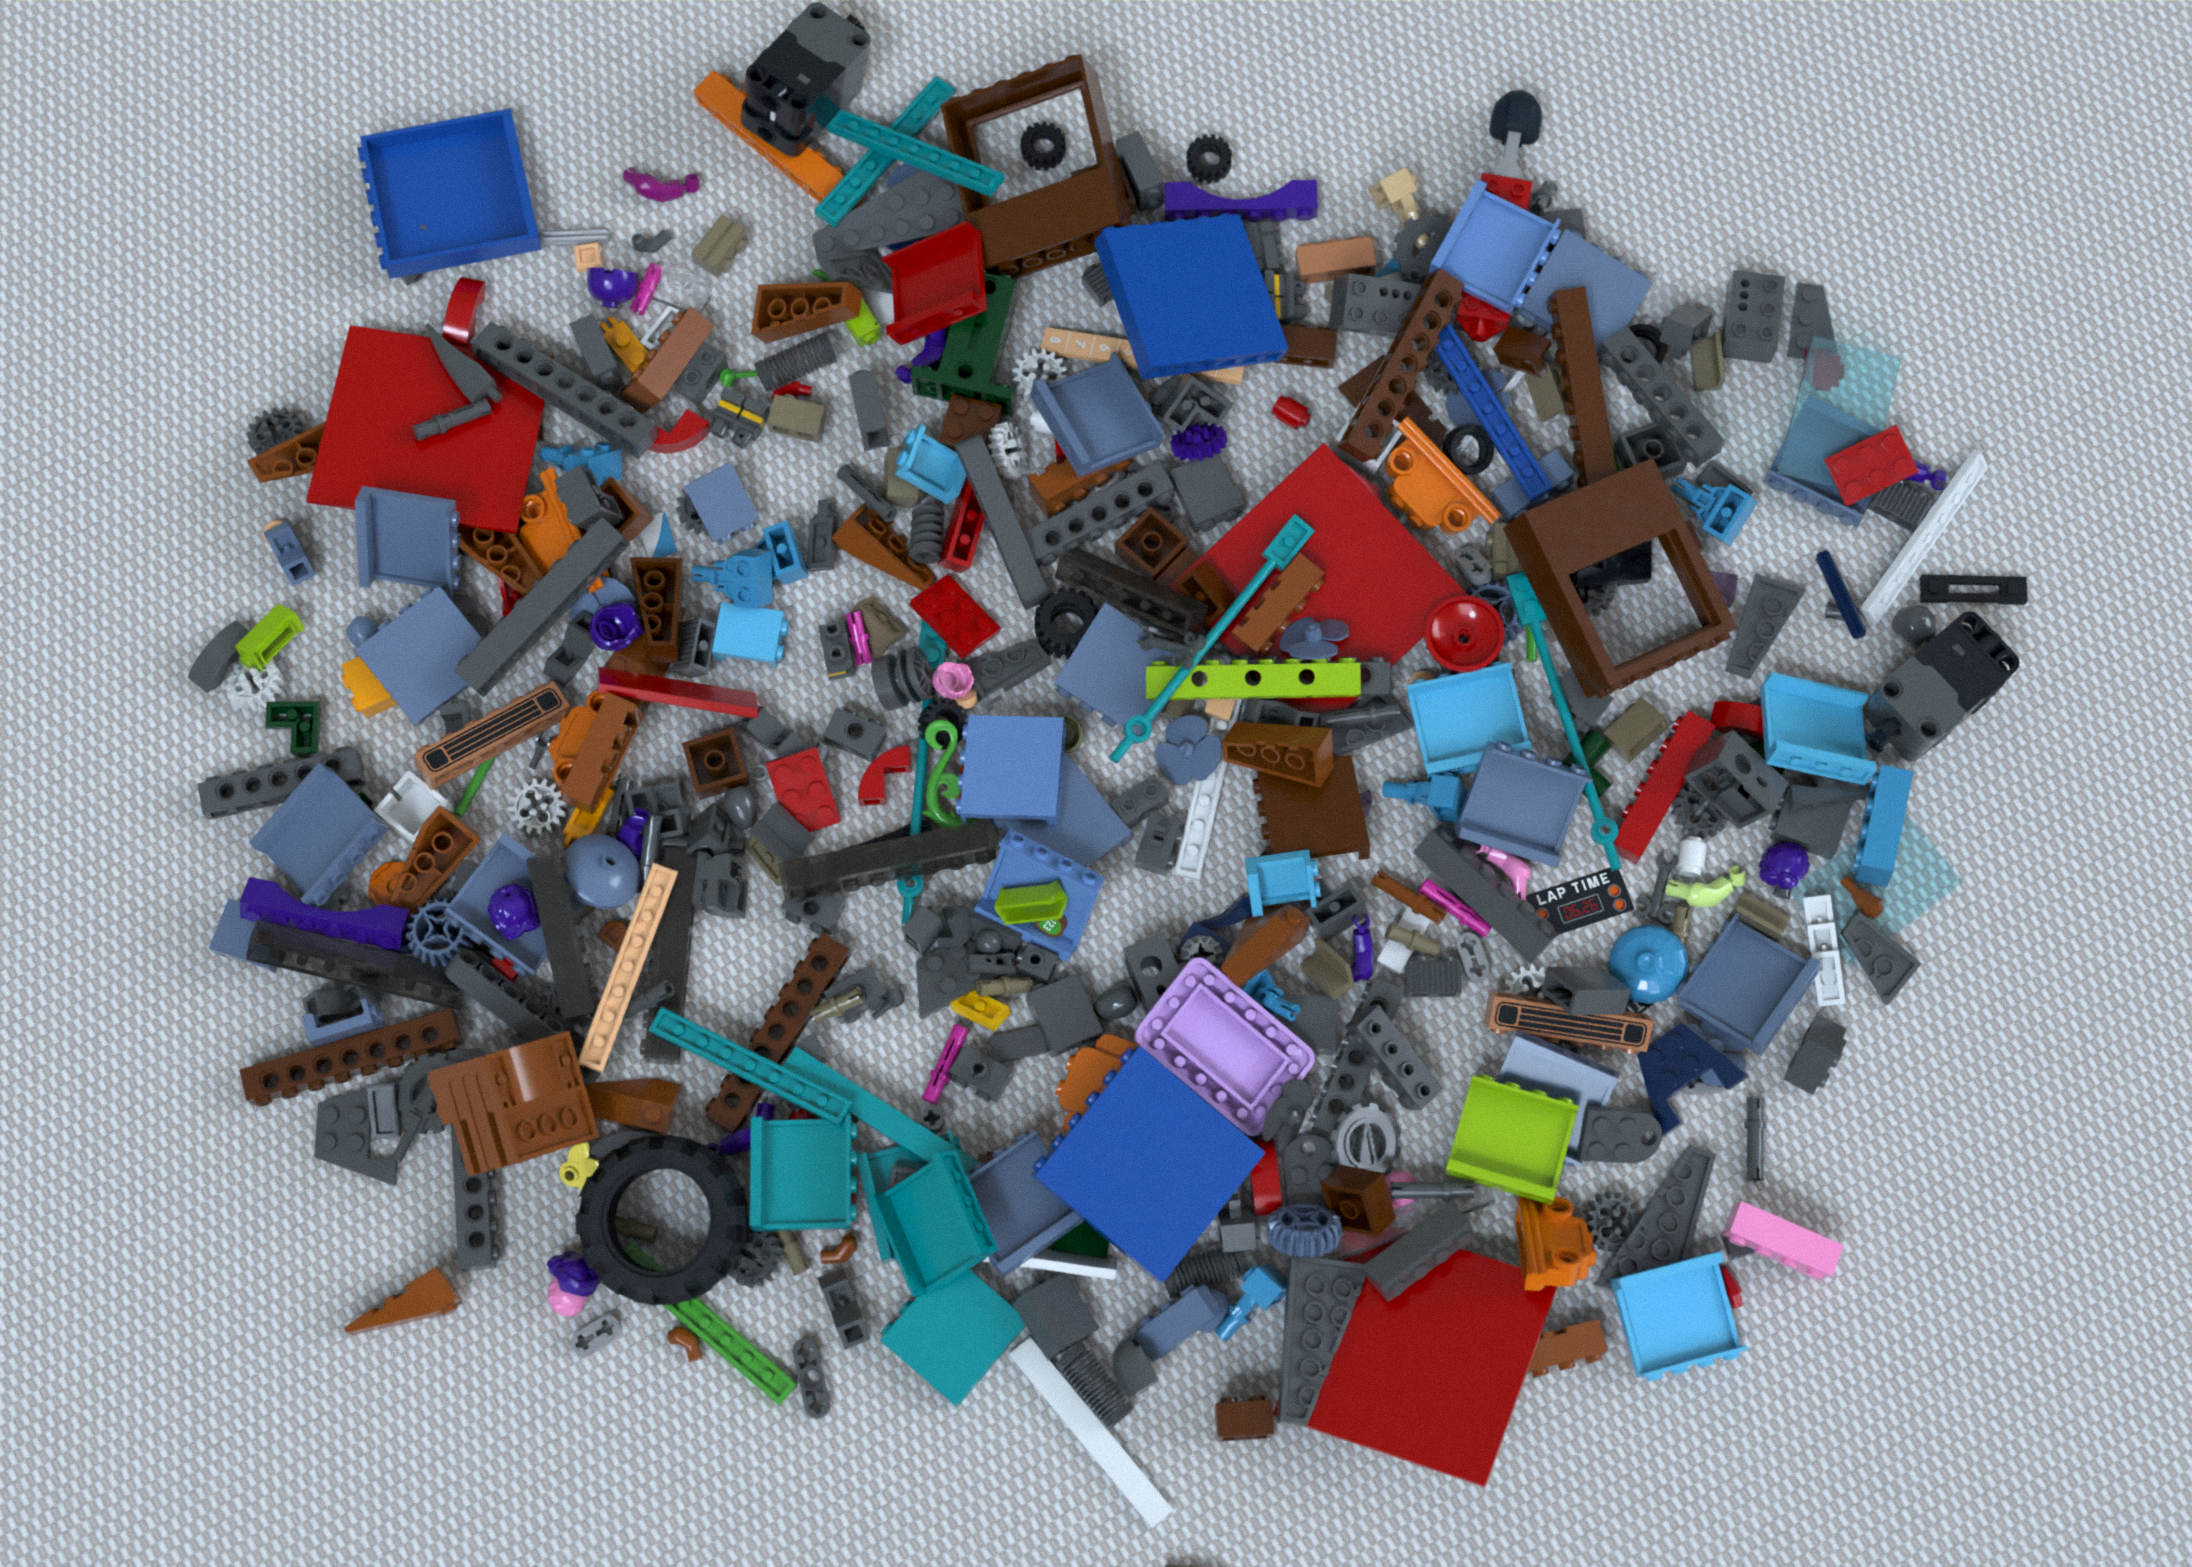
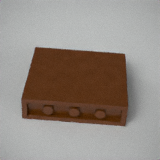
M1351 755L1333 757L1334 768L1321 788L1256 770L1257 778L1252 779L1254 795L1259 794L1260 801H1256L1258 817L1264 818V824H1261V833L1263 840L1268 839L1269 846L1265 847L1266 855L1309 849L1310 859L1353 852L1358 853L1359 860L1370 859V842Z

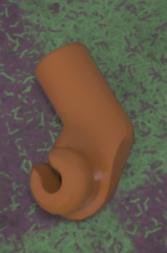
M845 1234L836 1249L821 1250V1264L847 1262L857 1249L856 1237L852 1234Z
M674 1327L668 1332V1342L672 1345L679 1344L685 1347L689 1362L702 1359L697 1336L683 1327Z

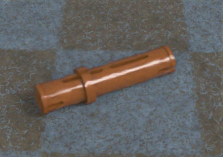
M1382 870L1377 871L1379 876L1375 874L1372 878L1371 884L1410 907L1416 915L1421 914L1436 925L1441 924L1440 920H1444L1447 910L1428 900V896L1425 894L1416 893L1385 874Z

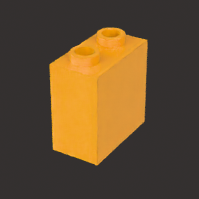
M360 657L341 664L345 673L341 675L346 689L351 688L354 697L350 699L357 713L361 711L365 718H369L397 705Z

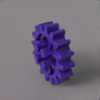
M1205 422L1203 425L1195 423L1192 427L1187 426L1183 433L1177 430V435H1172V440L1170 441L1175 458L1180 457L1181 461L1189 458V462H1192L1197 458L1199 461H1203L1204 457L1213 458V453L1220 454L1221 449L1226 448L1227 437L1223 426L1218 427L1215 423L1209 425L1208 422Z

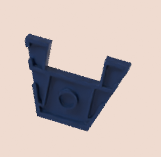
M1681 1023L1649 1045L1647 1052L1641 1051L1637 1054L1652 1111L1662 1129V1137L1667 1136L1684 1123L1669 1099L1708 1070L1713 1069L1726 1090H1731L1749 1077L1747 1072L1740 1069L1730 1059L1719 1053L1708 1042Z

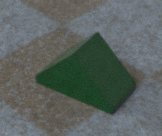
M1081 1223L1052 1244V1251L1105 1259L1109 1241L1090 1225Z

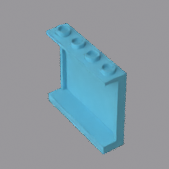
M1495 662L1490 664L1489 667L1475 672L1455 675L1445 673L1439 675L1437 679L1428 681L1426 679H1418L1413 681L1411 685H1406L1428 782H1431L1432 774L1441 775V773L1447 772L1459 776L1476 772L1487 741L1496 743L1499 740L1510 744L1512 749L1521 751L1522 748L1533 751L1519 702L1511 662Z
M1771 672L1760 686L1765 763L1866 785L1877 771L1876 762L1867 760L1862 706L1869 698V694Z
M1721 1251L1610 1279L1636 1378L1646 1377L1647 1382L1663 1378L1662 1373L1672 1370L1673 1375L1689 1371V1365L1697 1364L1698 1368L1715 1364L1713 1360L1715 1358L1723 1356L1724 1361L1740 1357L1739 1352L1748 1350L1747 1345H1740L1719 1263L1724 1262Z

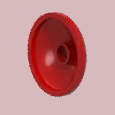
M1460 595L1442 601L1432 610L1426 621L1424 636L1427 649L1437 663L1451 671L1469 673L1487 667L1497 658L1503 647L1505 630L1499 613L1491 604L1475 596ZM1465 636L1469 641L1462 643L1459 641V638Z

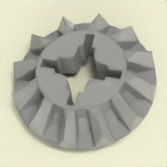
M1201 935L1186 941L1180 953V961L1183 967L1191 959H1194V955L1198 954L1199 946H1201L1204 953H1209L1210 957H1206V960L1218 970L1221 968L1223 951L1219 942L1210 936Z

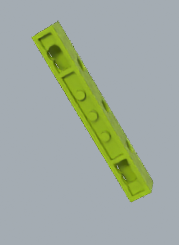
M1340 658L1339 663H1328V659H1312L1310 664H1301V659H1286L1285 664H1274V660L1264 659L1258 660V664L1248 665V660H1232V665H1221L1219 660L1205 661V665H1196L1169 700L1360 697V663H1355V658ZM1166 661L1152 662V666H1146L1147 701L1157 698L1182 667L1183 661L1178 667L1168 666ZM1304 669L1311 670L1315 675L1313 683L1309 685H1304L1299 680V674ZM1251 670L1258 671L1261 675L1260 683L1255 686L1247 684L1245 681L1247 672ZM1197 671H1202L1207 675V683L1202 687H1197L1192 683V675Z

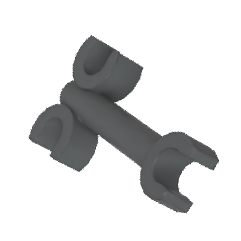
M1145 629L1143 633L1148 639L1136 641L1139 648L1143 651H1149L1155 647L1174 652L1171 657L1173 665L1178 667L1183 661L1182 664L1186 670L1192 668L1194 663L1192 657H1195L1197 651L1202 650L1207 642L1201 634L1195 641L1196 638L1190 631L1184 637L1185 644L1158 638L1153 631L1150 632Z
M1660 853L1656 859V866L1659 872L1651 902L1646 897H1638L1636 903L1643 904L1645 911L1635 910L1633 916L1639 919L1645 917L1657 919L1661 925L1669 926L1672 920L1664 918L1662 912L1668 911L1673 913L1675 907L1670 904L1661 906L1669 873L1676 867L1678 859L1674 857L1671 865H1665L1662 861L1664 854Z

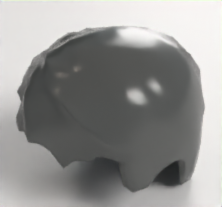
M1910 605L1900 609L1895 614L1892 622L1893 630L1907 643L1922 644L1925 640L1930 641L1936 636L1937 627L1934 615L1928 608L1920 605Z

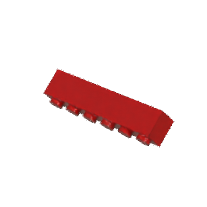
M1689 710L1684 717L1678 716L1671 728L1676 731L1672 739L1666 737L1659 749L1663 755L1659 761L1653 759L1646 772L1650 775L1646 783L1640 782L1633 794L1638 797L1634 805L1628 803L1621 815L1625 820L1622 826L1618 827V836L1613 842L1618 855L1634 864L1638 863L1685 781L1683 776L1696 751L1707 743L1716 725Z

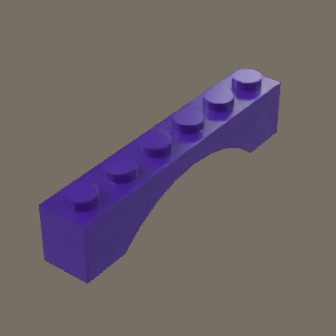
M1291 180L1282 188L1268 195L1243 200L1226 199L1212 195L1199 189L1191 182H1164L1165 221L1172 222L1176 219L1191 220L1200 216L1209 218L1217 217L1221 214H1240L1241 220L1258 222L1261 219H1272L1277 222L1286 219L1309 221L1317 217V180Z
M253 877L248 878L240 900V918L251 922H262L277 927H287L301 930L305 933L326 935L330 938L350 940L359 944H370L384 949L401 951L405 934L408 930L409 909L381 904L359 911L337 912L322 910L296 900L276 882Z

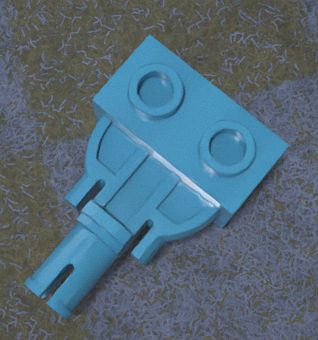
M598 442L594 447H581L579 450L573 449L571 445H565L561 448L543 446L540 450V459L555 463L557 467H560V470L569 472L579 465L591 469L599 486L610 476L616 480L622 479V449L612 447L611 443Z
M1679 477L1675 482L1684 487L1685 490L1675 484L1672 487V492L1677 493L1701 508L1698 509L1690 505L1689 510L1697 514L1700 523L1703 525L1702 529L1729 547L1758 504L1751 495L1732 484H1729L1726 488L1712 487L1705 483L1702 487L1711 492L1709 494Z
M787 520L762 529L765 538L757 542L753 549L771 551L772 581L780 580L784 585L809 577L795 531Z
M746 549L733 554L726 560H716L713 564L714 567L694 565L691 569L692 574H697V576H691L692 581L709 582L716 586L714 590L723 592L727 597L734 600L735 607L758 609L773 602L771 551Z
M1443 772L1441 775L1432 774L1431 782H1417L1416 779H1411L1407 784L1385 781L1382 789L1384 797L1405 799L1412 806H1414V803L1426 805L1438 821L1449 823L1457 822L1468 793L1457 775Z
M1265 969L1240 987V989L1273 1015L1278 1014L1290 1021H1294L1296 1016L1291 1014V1012L1299 1014V1005L1279 997H1283L1284 992L1276 987L1272 980L1274 977Z
M1271 1263L1262 1266L1258 1264L1256 1267L1252 1266L1242 1277L1245 1282L1240 1289L1245 1294L1238 1301L1237 1305L1234 1303L1229 1305V1314L1215 1330V1333L1222 1340L1227 1342L1242 1324L1250 1323L1252 1319L1249 1316L1259 1306L1263 1310H1267L1277 1306L1286 1296L1287 1277Z

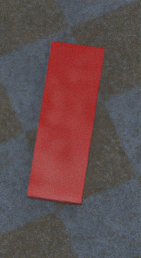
M598 667L597 687L598 692L602 694L609 692L620 697L757 718L759 708L755 692Z

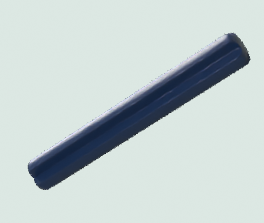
M1825 550L1817 553L1816 561L1852 638L1859 639L1866 635V628L1830 552Z

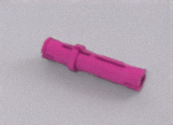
M1427 877L1419 887V893L1425 894L1439 907L1447 910L1448 913L1458 919L1460 925L1463 926L1465 924L1482 938L1491 930L1492 926L1470 906L1463 904L1431 881L1430 878Z
M953 1024L935 1069H932L929 1073L931 1078L921 1096V1099L937 1105L945 1083L948 1084L951 1079L949 1077V1070L957 1059L965 1038L969 1033L967 1028Z

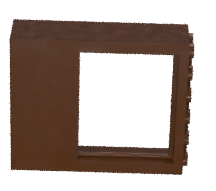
M1082 54L1067 56L1065 60L1057 63H1047L1040 69L1032 72H1022L1018 77L997 81L990 87L977 88L970 94L962 97H952L948 102L940 104L950 152L981 164L974 126L1069 92L1081 90L1097 159V169L994 205H990L989 196L958 184L965 220L981 232L984 270L988 274L997 276L1005 274L1013 279H1018L1095 253L1097 250L1094 242L1104 228L1110 226L1120 228L1132 224L1098 73Z
M1653 458L1530 509L1503 528L1587 699L1595 695L1598 699H1601L1613 693V691L1621 690L1639 679L1643 680L1661 669L1663 671L1681 660L1685 661L1703 650L1705 652L1731 638L1729 633L1738 628ZM1658 537L1702 628L1613 667L1569 576Z

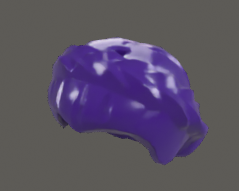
M630 602L612 603L609 606H603L600 610H596L590 621L589 633L598 648L608 651H619L626 648L635 638L644 633L645 630L641 621L636 616L637 613L634 606Z
M1776 843L1763 853L1759 863V877L1769 885H1777L1779 888L1790 890L1797 886L1798 881L1808 873L1810 867L1808 855L1801 846L1794 843Z
M516 883L504 885L496 889L491 896L488 905L490 920L494 923L496 929L502 932L503 936L508 940L519 938L524 932H531L540 927L541 921L538 915L537 900L534 898L533 893L525 887Z
M573 1250L565 1251L562 1255H555L547 1261L550 1274L557 1278L560 1290L563 1292L586 1297L592 1295L602 1281L593 1269H589L583 1255L577 1254Z

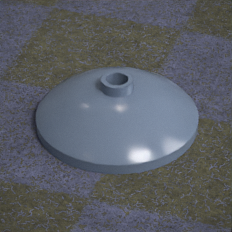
M603 834L582 836L569 846L563 857L562 871L568 887L577 898L590 906L600 909L621 907L633 898L639 888L641 873L635 856L626 845L613 837Z

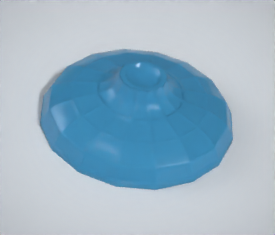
M1650 924L1632 927L1620 935L1610 950L1608 961L1610 974L1631 989L1629 999L1646 1004L1662 1002L1674 995L1680 984L1686 980L1689 966L1686 948L1679 938L1664 927Z

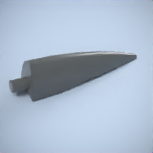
M427 323L428 334L440 361L464 396L471 403L486 398V400L491 398L495 403L499 402L503 396L499 392L494 379L479 363L465 356L449 344Z

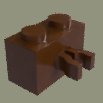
M1207 560L1192 568L1175 583L1186 597L1178 605L1183 608L1187 604H1192L1193 611L1188 615L1189 619L1191 620L1200 614L1208 625L1222 617L1236 599L1235 595Z

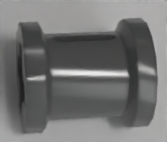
M936 1106L926 1107L920 1114L921 1125L929 1131L938 1134L944 1129V1114ZM930 1115H935L936 1119H940L936 1120L935 1126L925 1122L930 1119Z

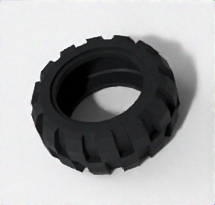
M666 1134L657 1136L647 1135L629 1140V1143L618 1149H613L598 1162L599 1166L591 1177H587L579 1194L581 1202L579 1213H575L576 1234H579L583 1248L581 1253L589 1269H593L601 1278L602 1284L617 1295L625 1296L637 1303L672 1305L696 1299L712 1290V1287L720 1280L727 1277L737 1263L736 1259L742 1246L745 1245L749 1224H747L746 1208L748 1205L743 1187L738 1183L734 1170L721 1156L710 1150L708 1146L692 1139ZM659 1169H674L694 1180L703 1191L710 1210L709 1232L702 1248L686 1264L668 1271L648 1269L634 1261L622 1247L615 1223L619 1201L629 1185L640 1176Z

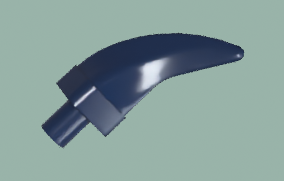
M1250 895L1247 898L1245 896L1238 897L1222 914L1197 923L1207 929L1230 926L1252 915Z

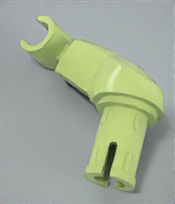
M1735 865L1729 869L1728 880L1721 876L1709 884L1695 882L1690 885L1670 879L1668 881L1670 884L1666 885L1665 892L1668 896L1687 900V903L1693 907L1716 906L1734 891L1732 886L1740 887L1745 884L1746 872L1744 870L1739 873V866Z

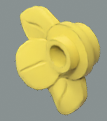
M582 1142L573 1146L568 1152L567 1161L559 1169V1175L563 1183L570 1187H578L580 1190H582L587 1177H591L599 1166L598 1162L600 1161L589 1158L590 1145L588 1142Z

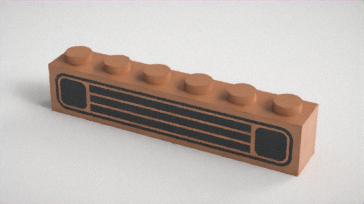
M554 681L547 685L541 684L532 693L524 697L518 696L514 698L509 705L501 709L495 708L491 710L486 717L478 721L468 722L463 729L455 733L445 734L440 741L431 746H422L414 754V766L429 789L433 790L560 723L562 718L569 714L570 705Z
M1489 990L1483 1020L1486 1026L1490 1028V1031L1497 1034H1506V1031L1517 1032L1519 1029L1531 1035L1543 1036L1544 1040L1550 1042H1559V1039L1569 1040L1570 1044L1576 1046H1585L1586 1043L1596 1044L1595 1047L1602 1050H1612V1047L1622 1048L1623 1052L1629 1054H1638V1051L1647 1052L1653 1020L1647 1014L1625 1011L1624 1014L1570 1015L1550 999Z

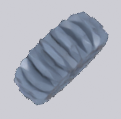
M1496 579L1494 585H1490L1489 581L1483 584V586L1474 585V589L1467 587L1465 592L1469 596L1485 600L1499 613L1505 630L1503 645H1508V638L1515 641L1517 639L1516 633H1521L1523 628L1520 626L1507 584L1505 583L1501 587L1499 586L1500 581ZM1486 597H1495L1498 600L1490 601ZM1506 605L1512 614V622L1510 624L1505 621L1506 617L1502 614Z
M436 895L435 903L431 899H426V907L417 905L420 912L417 915L411 914L414 922L408 923L407 928L412 931L405 934L406 938L411 941L408 944L409 948L415 950L414 956L421 959L424 964L429 965L431 963L436 968L440 964L447 967L461 948L475 949L471 943L472 940L467 936L469 932L460 926V931L456 938L458 929L445 920L447 915L441 919L436 918L444 914V910L454 899L450 895H447L445 899ZM438 925L443 928V930L445 931L444 933L448 936V938L442 935ZM443 944L450 945L442 950H434L436 947L439 948Z
M1296 1202L1294 1205L1288 1203L1285 1207H1278L1277 1211L1271 1212V1217H1269L1267 1223V1236L1269 1243L1273 1245V1249L1280 1250L1282 1254L1289 1253L1290 1257L1295 1255L1301 1258L1303 1256L1313 1258L1315 1255L1322 1257L1324 1253H1332V1249L1338 1248L1340 1237H1342L1340 1217L1336 1215V1211L1328 1210L1327 1206L1320 1207L1318 1203L1314 1205L1308 1202L1306 1204Z

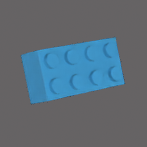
M1881 765L1879 773L1873 774L1867 795L1868 801L1862 819L1863 825L1857 846L1860 847L1857 849L1852 871L1857 872L1855 881L1888 887L1894 870L1914 771Z

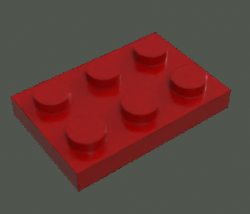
M1893 425L1823 459L1845 506L1853 504L1919 472L1897 425Z
M949 574L911 599L909 604L962 660L998 635L1001 627Z
M816 746L765 762L778 803L809 832L841 822Z

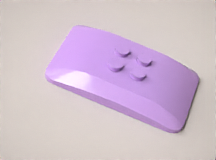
M1198 957L1187 962L1139 1023L1134 1033L1135 1041L1139 1046L1247 1136H1256L1262 1132L1265 1117L1273 1102L1278 1097H1281V1090L1286 1081L1293 1079L1303 1080L1315 1062L1314 1052L1307 1044L1242 989L1232 983L1229 978L1209 961Z

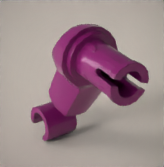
M629 167V171L625 170L623 173V180L634 186L638 195L658 202H667L683 197V191L696 193L699 190L700 180L697 174H687L685 176V183L680 184L678 179L660 181L649 173L642 174L633 167Z

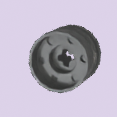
M919 646L910 647L908 650H900L897 657L894 654H887L873 659L871 663L873 685L879 701L886 710L893 711L906 707L910 701L912 703H919L921 700L933 699L935 688L932 684V669L925 653Z

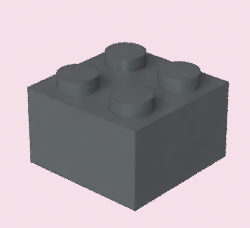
M1654 422L1619 434L1615 443V448L1625 469L1653 458L1664 480L1683 474L1688 463L1683 458L1679 447L1675 443H1671L1665 436L1662 427Z

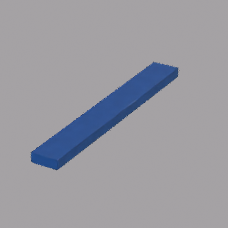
M1449 322L1444 329H1441L1438 335L1440 340L1434 350L1531 503L1552 491L1553 486Z

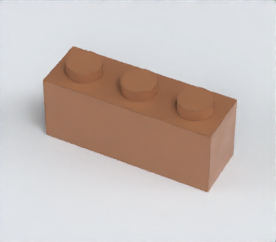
M1354 236L1350 240L1343 241L1331 239L1321 244L1308 242L1296 247L1295 250L1298 280L1305 281L1306 284L1334 281V277L1347 273L1364 276L1375 275L1377 264L1372 237Z

